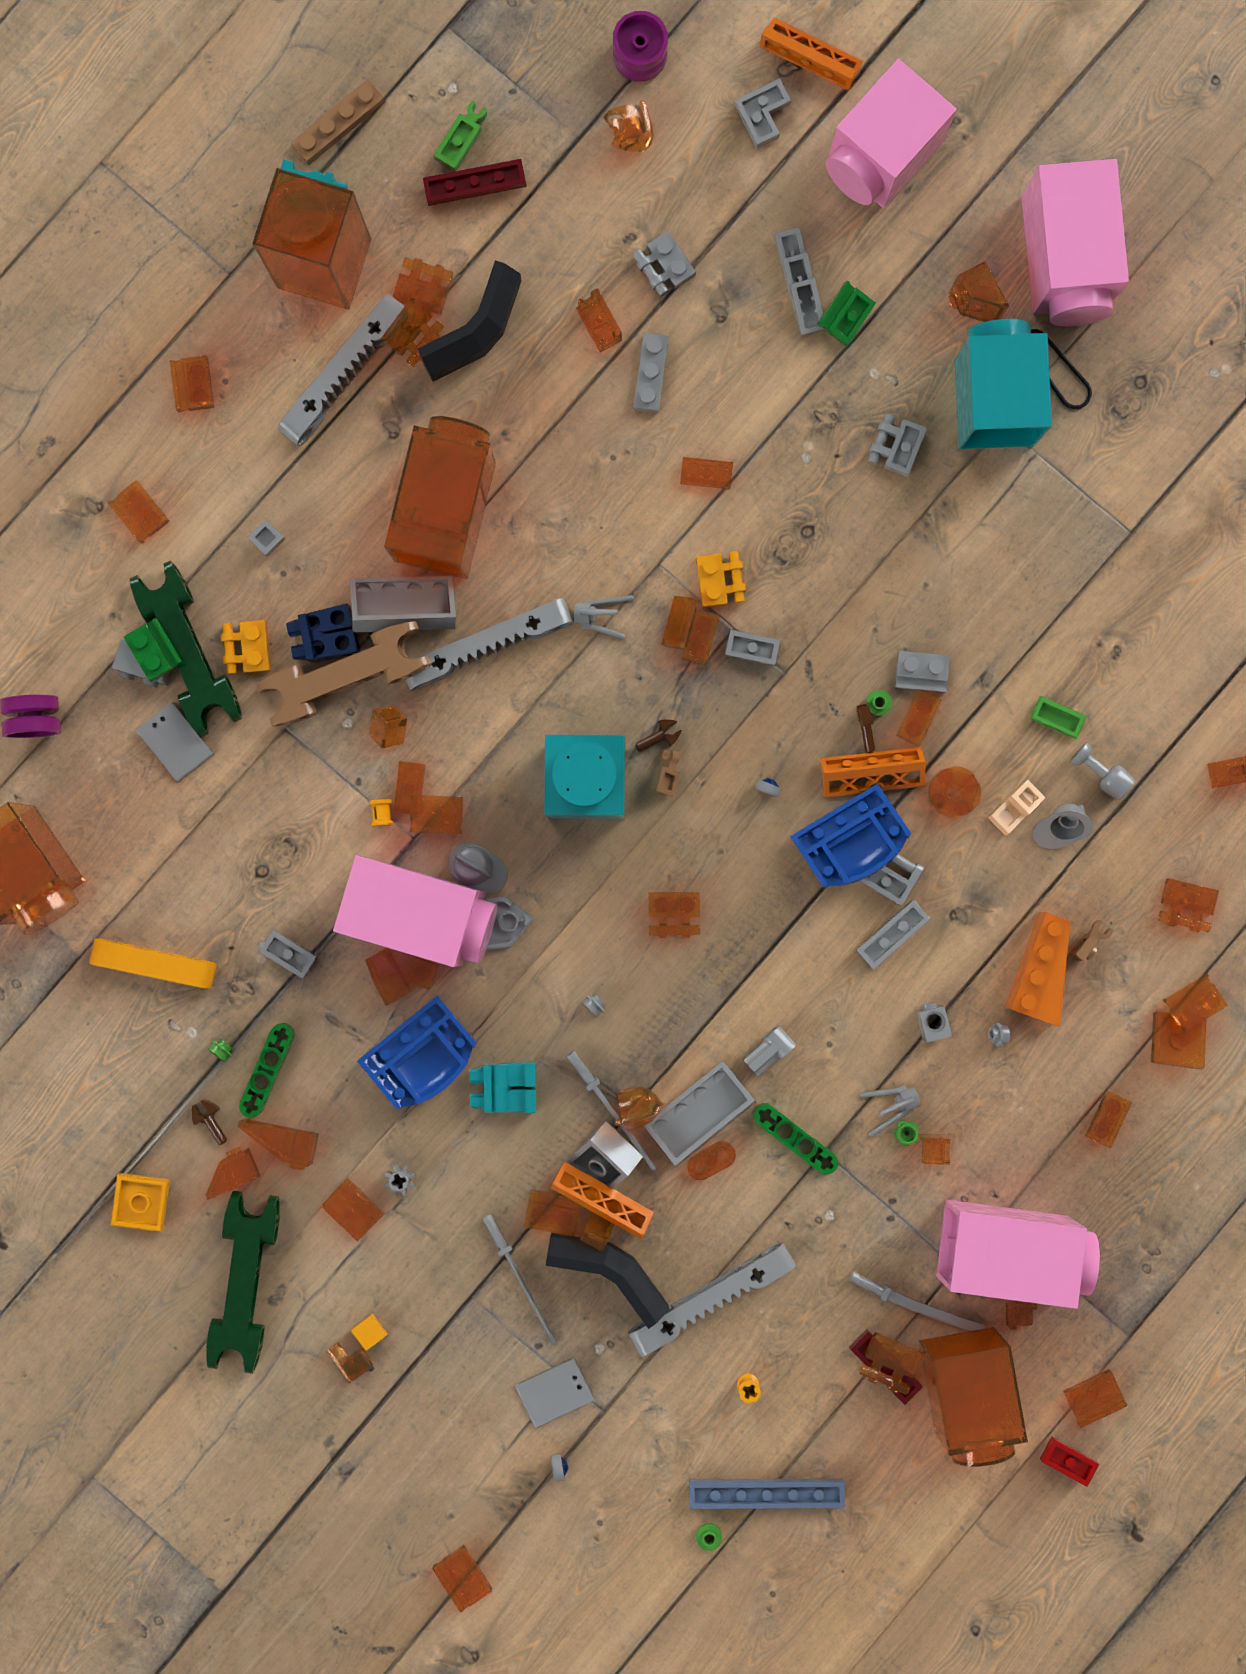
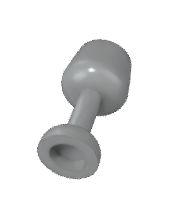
M1084 743L1070 762L1074 765L1084 763L1102 777L1100 781L1101 790L1120 800L1133 786L1135 779L1122 766L1116 765L1110 770L1090 755L1092 752L1090 744Z

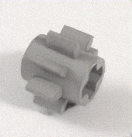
M396 1163L393 1165L394 1173L390 1171L385 1173L389 1181L385 1183L384 1187L390 1186L393 1189L392 1195H395L397 1191H401L402 1195L406 1196V1187H415V1184L411 1182V1178L416 1175V1172L410 1173L407 1170L408 1164L404 1168H399ZM398 1174L400 1178L405 1177L406 1179L403 1185L400 1182H395Z

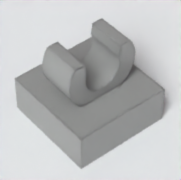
M266 519L248 536L267 557L285 540Z

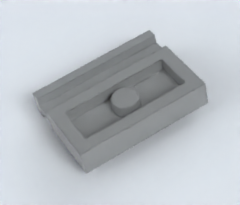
M899 651L894 688L946 693L950 656Z

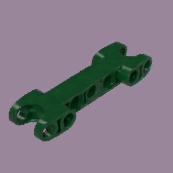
M170 560L163 563L165 582L159 589L149 590L138 575L130 578V586L136 605L145 622L149 623L154 618L159 620L183 661V664L178 665V668L188 691L179 694L178 699L193 729L200 737L209 734L206 718L212 708L223 707L233 722L241 720L242 713L238 698L228 677L224 674L215 678L184 609L185 606L194 603L193 596L180 571Z
M233 1191L224 1215L222 1238L234 1240L224 1316L223 1319L212 1318L209 1326L206 1345L208 1368H218L220 1358L226 1349L237 1350L242 1355L245 1373L253 1374L257 1367L263 1346L265 1326L254 1324L253 1318L263 1245H275L280 1222V1201L278 1196H269L264 1212L259 1216L251 1215L245 1210L242 1191Z

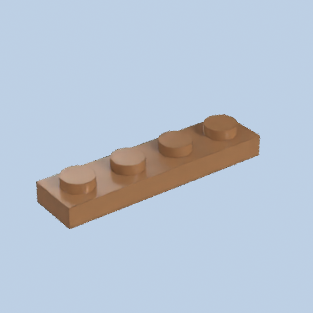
M367 79L291 142L293 148L310 165L383 105L385 99Z

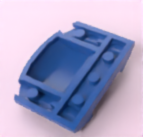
M876 784L790 837L822 887L855 883L878 872L898 855L906 839H909L911 832L880 786Z
M437 995L357 1062L395 1109H401V1106L420 1104L439 1094L449 1086L467 1065L472 1048H475L476 1042Z

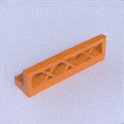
M773 17L769 27H765L761 35V48L848 91L863 63L862 60ZM776 27V28H778V29L784 31V32H785V35L782 34V33H780V32H778V31H776V30H774V28ZM802 40V41L806 42L808 46H806V45H804V44H802V43H800V42H798V41ZM825 51V52L829 53L830 57H828V56H826V55H824V54H822V53H820V52ZM844 62H847V63H849V64H851V65H853V66H855V67H854V69H853V68H851V67H849V66H847V65H845V64H843V63H844Z
M921 747L820 758L824 798L861 794L876 784L880 786L882 791L925 786L926 761ZM919 771V778H905L909 772ZM887 774L894 776L889 782L879 780ZM866 777L869 779L863 785H857L854 783L858 778ZM841 780L844 782L840 787L829 788V781Z
M564 1161L552 1181L551 1189L640 1239L644 1236L653 1216V1211Z

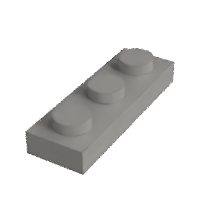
M643 333L634 410L659 413L669 336Z
M911 900L860 945L856 951L872 969H875L931 918L915 900Z

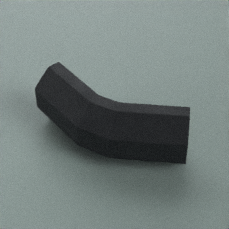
M495 260L477 313L466 325L418 348L423 365L433 382L486 356L504 335L522 281L519 272L507 264Z
M551 1233L546 1266L600 1274L618 1286L648 1329L654 1326L669 1311L668 1303L632 1255L607 1241Z

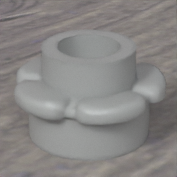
M596 994L592 997L586 995L587 998L582 1004L593 1015L597 1017L601 1012L605 1013V1010L602 1008L605 1003Z
M1000 1022L994 1023L988 1031L990 1042L996 1045V1047L1007 1045L1010 1041L1009 1027Z

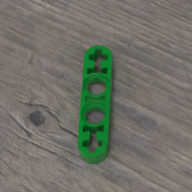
M287 1023L275 1025L268 1035L240 1100L239 1109L245 1117H256L264 1110L294 1040V1029ZM285 1028V1034L288 1035V1039H283L279 1047H284V1050L282 1051L278 1047L270 1046L271 1042L277 1044L279 1040V1035L276 1034V1031H281ZM269 1051H274L279 1056V1061L274 1066L266 1062L265 1057ZM258 1075H265L268 1078L269 1084L266 1089H260L256 1086L255 1080ZM252 1090L257 1094H264L263 1098L261 1096H258L255 1101V1105L258 1106V1109H254L251 1112L248 1111L249 1106L246 1105V1102L252 1101L255 1095L254 1093H250V1091Z
M761 1103L755 1107L753 1111L755 1122L822 1174H831L837 1169L838 1160L833 1152L768 1103ZM767 1109H770L771 1111L769 1112V1115L774 1120L777 1119V1116L781 1117V1119L775 1123L773 1130L769 1129V1127L772 1126V1123L769 1122L767 1119H764L763 1121L759 1120L761 1118L759 1114L760 1110L766 1111ZM782 1124H789L792 1127V1134L787 1138H783L778 1134V1129ZM804 1139L810 1140L813 1144V1148L809 1153L799 1151L798 1145ZM818 1147L822 1149L818 1152L822 1157L827 1158L831 1156L830 1162L832 1165L830 1167L824 1166V1168H821L822 1163L816 1157H814L813 1161L810 1160L816 1154Z

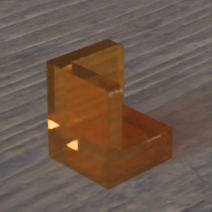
M395 705L373 709L369 735L381 749L403 744L407 718Z
M919 1134V1139L922 1141V1163L950 1165V1138L945 1134Z
M1006 1299V1325L1011 1330H1017V1326H1031L1033 1324V1310H1037V1303Z

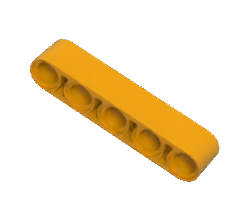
M94 938L89 964L206 989H212L217 963L100 938Z

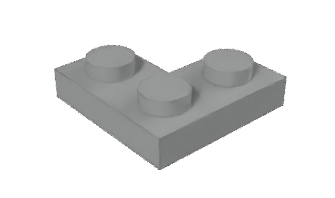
M780 78L736 99L734 102L756 149L779 138L780 133L770 114L789 106L791 103Z

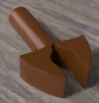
M867 704L858 705L857 718L861 724L865 752L871 753L875 751L871 727L873 720L870 708Z
M659 720L660 728L658 732L636 742L635 747L641 752L662 740L667 741L671 747L679 738L682 730L677 731L673 735L664 734L667 727L676 724L677 721Z
M203 1099L201 1102L207 1109L206 1115L201 1114L195 1104L192 1106V1122L194 1125L199 1122L206 1124L217 1144L223 1145L226 1143L227 1138L214 1119L215 1112L220 1110V1108L213 1102Z

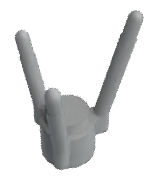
M621 596L594 601L583 600V603H575L574 623H581V628L592 629L624 639L625 634L590 622H595L596 615L618 614L617 610L596 609L595 606L634 600V596Z
M905 1085L898 1088L869 1091L860 1094L861 1098L898 1094V1096L894 1097L896 1104L880 1111L879 1115L883 1116L898 1109L901 1112L869 1132V1137H873L905 1115L914 1112V1108L921 1106L919 1096L914 1087L906 1089Z

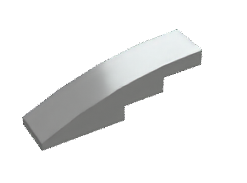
M800 227L774 234L784 279L800 334L804 335L824 329L822 326L817 325L823 312L815 277L813 278L808 254L807 252L805 253Z

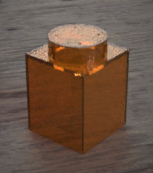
M7 802L0 807V925L17 924L24 935H29L52 924L72 910L79 902L72 890L85 882V879L35 806Z
M994 1327L918 1340L934 1430L947 1454L952 1456L953 1462L962 1466L981 1467L1002 1463L1015 1455L1014 1445L1026 1443L1028 1439L1011 1346Z

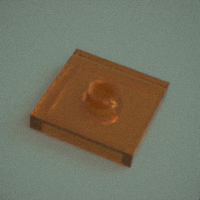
M1159 1011L1154 1012L1151 1063L1198 1070L1205 1069L1207 1018Z

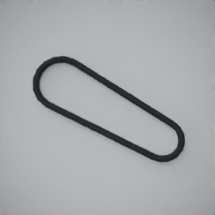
M1031 329V333H1044L1039 329ZM1048 338V344L1086 385L1088 397L1084 403L1072 405L1065 400L1050 378L1051 387L1067 407L1080 409L1086 406L1092 396L1091 386Z

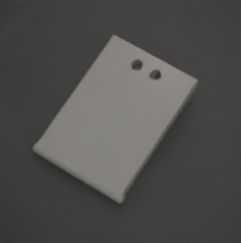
M173 702L136 730L176 782L182 780L214 755V751L196 733L192 725Z
M574 1357L523 1382L515 1384V1388L535 1428H539L541 1425L595 1399Z

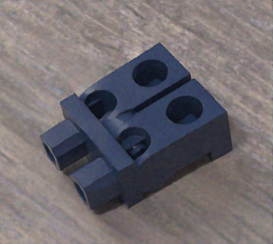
M349 604L300 614L298 619L286 623L289 637L302 636L303 644L291 646L292 657L295 661L307 660L315 663L351 656L361 652L358 634L353 632L352 612Z

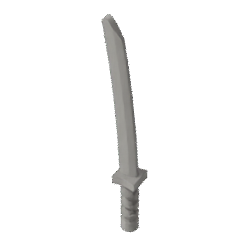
M575 1051L570 1052L566 1057L576 1071H578L584 1082L587 1083V1090L593 1089L651 1169L653 1171L657 1168L598 1088L597 1085L600 1084L599 1079L593 1077Z
M492 1214L487 1215L482 1220L499 1249L497 1251L499 1256L505 1255L552 1344H555L556 1340L509 1254L512 1247L510 1244L507 1245Z
M854 1271L849 1276V1281L876 1293L884 1302L889 1300L912 1311L969 1331L985 1328L983 1323L966 1319L893 1291L886 1284L880 1286V1284L866 1279V1277L860 1276Z

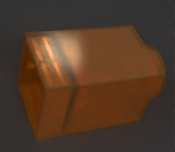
M276 168L252 243L278 289L349 310L371 243V236L354 192Z
M446 416L431 417L428 428L413 426L384 545L394 562L468 579L496 465L491 444L488 443L490 433L476 424Z

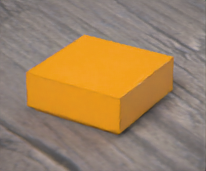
M373 1313L351 1329V1332L366 1351L388 1334Z

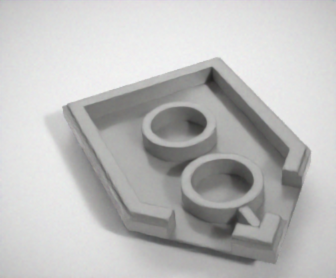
M506 896L484 899L485 901L497 904L496 918L486 950L512 947L534 918Z

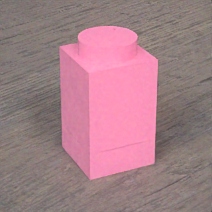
M1117 159L1039 165L1021 196L1033 314L1049 313L1050 323L1056 326H1080L1103 320L1113 313L1112 302L1129 282Z
M355 855L333 931L451 967L463 966L466 960L480 964L493 930L497 904L485 901L486 892L376 859Z
M945 1200L936 1276L950 1292L1078 1309L1079 1295L1089 1296L1093 1293L1099 1273V1242L1094 1232L1087 1231L1086 1227L1065 1215Z

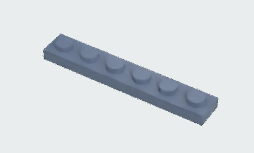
M843 1478L689 1479V1508H845V1481Z

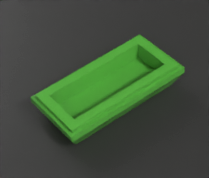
M1039 696L1030 719L1077 739L1087 716L1043 696Z

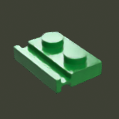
M847 280L817 325L822 326L826 329L827 333L846 346L850 343L876 302L857 287L854 288Z
M156 618L123 636L150 682L170 672L176 666L183 664L179 654Z

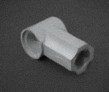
M780 1025L772 1029L762 1039L763 1042L743 1059L757 1076L763 1073L777 1059H782L796 1046V1043Z

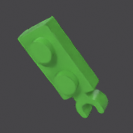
M474 101L469 103L466 117L462 114L458 115L433 155L434 160L454 172L458 170L482 131L478 123L483 122L487 117L486 108H483L479 114L473 113L476 108Z

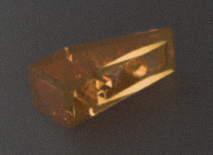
M245 1118L238 1122V1127L279 1160L289 1163L290 1168L304 1170L305 1167L313 1164L319 1133Z

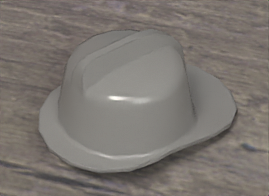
M1062 804L1053 811L1051 816L1036 824L1033 829V838L1041 847L1058 849L1089 836L1093 831V823L1085 814L1083 805Z
M463 843L457 846L450 855L449 869L452 875L468 887L489 894L498 891L504 885L507 871L503 861L483 847L474 843Z

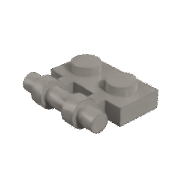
M669 231L647 244V249L651 253L649 256H645L641 249L633 253V257L637 261L636 266L641 272L644 271L650 280L649 285L661 297L669 292L665 286L667 282L670 281L674 289L696 276V271ZM657 263L663 273L658 275L652 265Z
M886 414L883 422L879 423L877 429L879 433L876 441L870 446L868 462L877 465L880 457L887 458L884 466L885 469L908 477L927 428L905 419L902 420L898 428L893 426L895 417ZM888 436L895 437L891 449L884 446Z

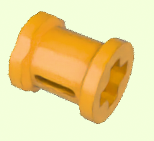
M392 799L369 801V805L372 806L373 817L371 826L393 825L390 817Z
M745 1373L738 1378L737 1390L740 1399L745 1403L756 1402L761 1396L758 1378L751 1373ZM752 1384L754 1390L749 1389L745 1392L744 1386L750 1387Z

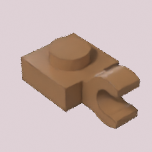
M664 749L660 751L659 761L661 766H655L649 790L674 797L680 772L675 771L680 759V753Z
M1101 920L1095 921L1091 926V930L1082 937L1070 952V955L1079 961L1089 960L1098 949L1096 945L1099 943V939L1109 938L1113 930L1108 928L1105 933L1101 934L1099 926L1103 922Z

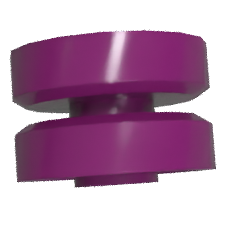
M634 11L624 15L617 22L613 31V61L617 70L625 78L632 81H648L655 78L664 69L668 49V32L664 22L655 14L647 11Z
M20 695L0 699V714L7 717H15L6 719L1 723L2 737L36 738L60 734V719L46 716L59 711L58 697L54 695Z

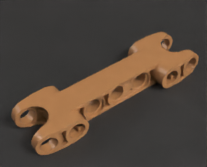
M417 622L401 623L379 630L370 635L374 647L307 674L303 673L301 665H294L261 680L257 684L260 693L278 690L284 700L281 710L270 718L271 725L275 727L292 724L315 716L318 712L314 702L381 675H385L388 684H394L411 678L430 667L432 663L429 656L410 659L404 650L406 640L419 630Z

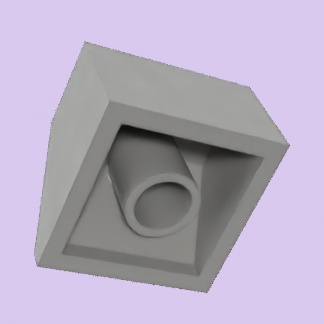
M605 1121L566 1162L605 1185L614 1188L629 1176L643 1156L615 1128Z

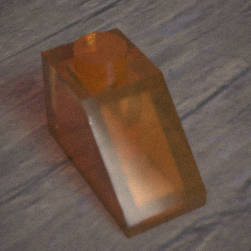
M1246 756L1207 764L1212 789L1246 782Z
M389 948L365 960L373 983L386 1006L412 992Z
M237 1147L225 1153L227 1157L219 1162L207 1190V1200L260 1177L249 1148L241 1151V1148Z

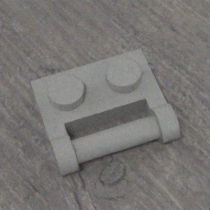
M898 854L891 862L909 872L908 879L885 866L873 875L860 880V882L902 906L922 873L924 866L919 863L914 864Z

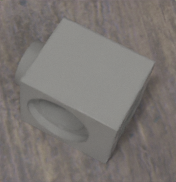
M930 1002L921 1005V1010L915 1011L923 1041L928 1043L952 1037L945 1006L937 1005L936 1002ZM932 1014H936L939 1018V1023L934 1028H930L927 1024V1019Z

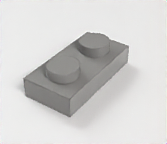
M730 630L725 656L775 666L780 640Z
M276 930L271 932L260 950V953L302 979L306 977L318 957Z

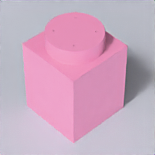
M898 58L836 127L829 156L826 160V169L836 186L853 201L862 205H870L875 201L884 209L944 142L957 109Z

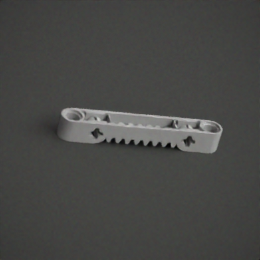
M390 294L384 296L283 417L278 425V431L295 445H303L326 417L325 406L331 407L329 399H338L335 394L336 390L344 392L341 384L350 385L351 382L348 376L356 377L357 374L354 369L364 368L361 360L369 362L368 352L375 354V348L384 347L388 344L408 319L410 310ZM373 330H376V331H379V330H380V331H381L379 334L376 333V332H374V333L372 334V331H373ZM310 406H311L312 408H315V407H316V410H315L314 412L311 411V410L308 411L307 409H308Z
M564 598L546 603L421 656H429L432 665L417 675L405 679L409 690L414 691L448 677L454 670V666L460 669V661H463L466 665L470 664V657L479 661V653H482L485 657H488L489 649L497 653L498 645L505 650L509 641L514 646L516 645L517 637L523 642L525 641V636L531 639H539L571 625L574 621ZM531 620H534L536 623L540 622L537 624V630L529 627ZM441 659L443 662H446L443 664L444 668L442 670H439L438 667H434L437 665L436 660Z
M783 1242L774 1244L671 1304L669 1311L650 1329L642 1321L628 1331V1335L640 1356L648 1355L674 1340L679 1335L681 1327L687 1328V1320L695 1324L696 1315H699L702 1319L705 1318L704 1310L707 1309L710 1313H714L713 1305L716 1304L722 1308L723 1299L731 1303L732 1294L738 1298L741 1297L740 1289H744L748 1293L750 1292L749 1286L757 1289L767 1286L796 1267V1263ZM755 1268L758 1271H760L761 1276L758 1278L755 1275H753L752 1270ZM663 1322L671 1323L672 1328L663 1327Z

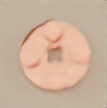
M952 766L939 771L932 778L929 785L928 794L931 806L946 817L957 818L968 814L976 808L981 797V787L974 777L975 775L970 770L959 766ZM957 785L961 796H956L955 799H952L948 789Z

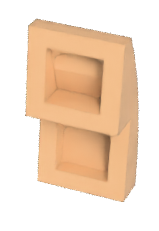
M1026 780L988 819L1006 836L1045 797L1029 780Z

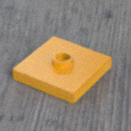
M124 1173L117 1174L110 1226L162 1232L165 1224L170 1179Z

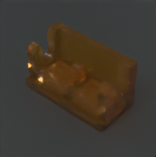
M597 288L591 291V296L588 299L580 298L578 300L576 310L599 352H602L622 341V331Z

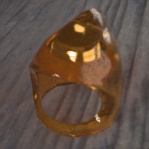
M641 100L639 105L618 106L604 114L603 118L611 128L614 136L611 146L627 152H643L652 145L654 137L653 125L645 101ZM614 114L623 117L620 119H609Z
M645 1087L624 1089L617 1093L621 1117L615 1120L614 1124L616 1126L624 1125L627 1130L643 1127L650 1124L662 1111L664 1103L655 1093Z

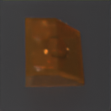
M985 261L959 274L949 291V302L954 309L957 308L960 315L982 322L1001 319L1009 308L1006 298Z

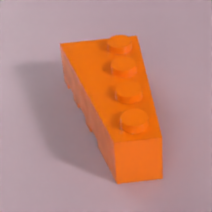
M1047 912L1038 913L1005 1008L1060 1027L1071 921Z

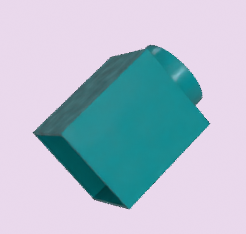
M1018 319L992 320L971 327L968 330V339L954 360L958 449L1034 447L1052 427L1048 333L1031 334L1030 323Z
M545 735L544 815L548 819H624L625 735Z

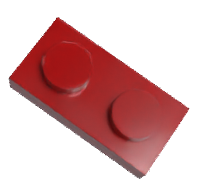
M1052 1436L1040 1457L1042 1463L1088 1487L1100 1465L1096 1460Z

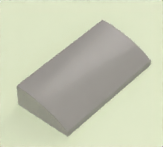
M452 576L350 578L353 632H377L386 627L406 622H417L419 630L455 629L456 611Z
M721 1061L646 1122L644 1127L672 1163L678 1167L753 1106L756 1101L725 1062Z

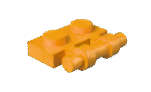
M739 551L729 552L730 562L728 563L722 562L721 553L696 557L702 608L728 605L727 595L734 594L735 603L745 602L744 592H746V584L742 580L741 570L744 568L743 561H740ZM725 572H731L733 585H725Z
M265 620L239 622L240 632L233 633L232 623L222 624L223 633L220 636L221 642L224 643L225 656L222 658L223 665H226L227 675L237 674V664H243L245 674L271 671L267 622ZM241 641L242 655H235L234 642Z

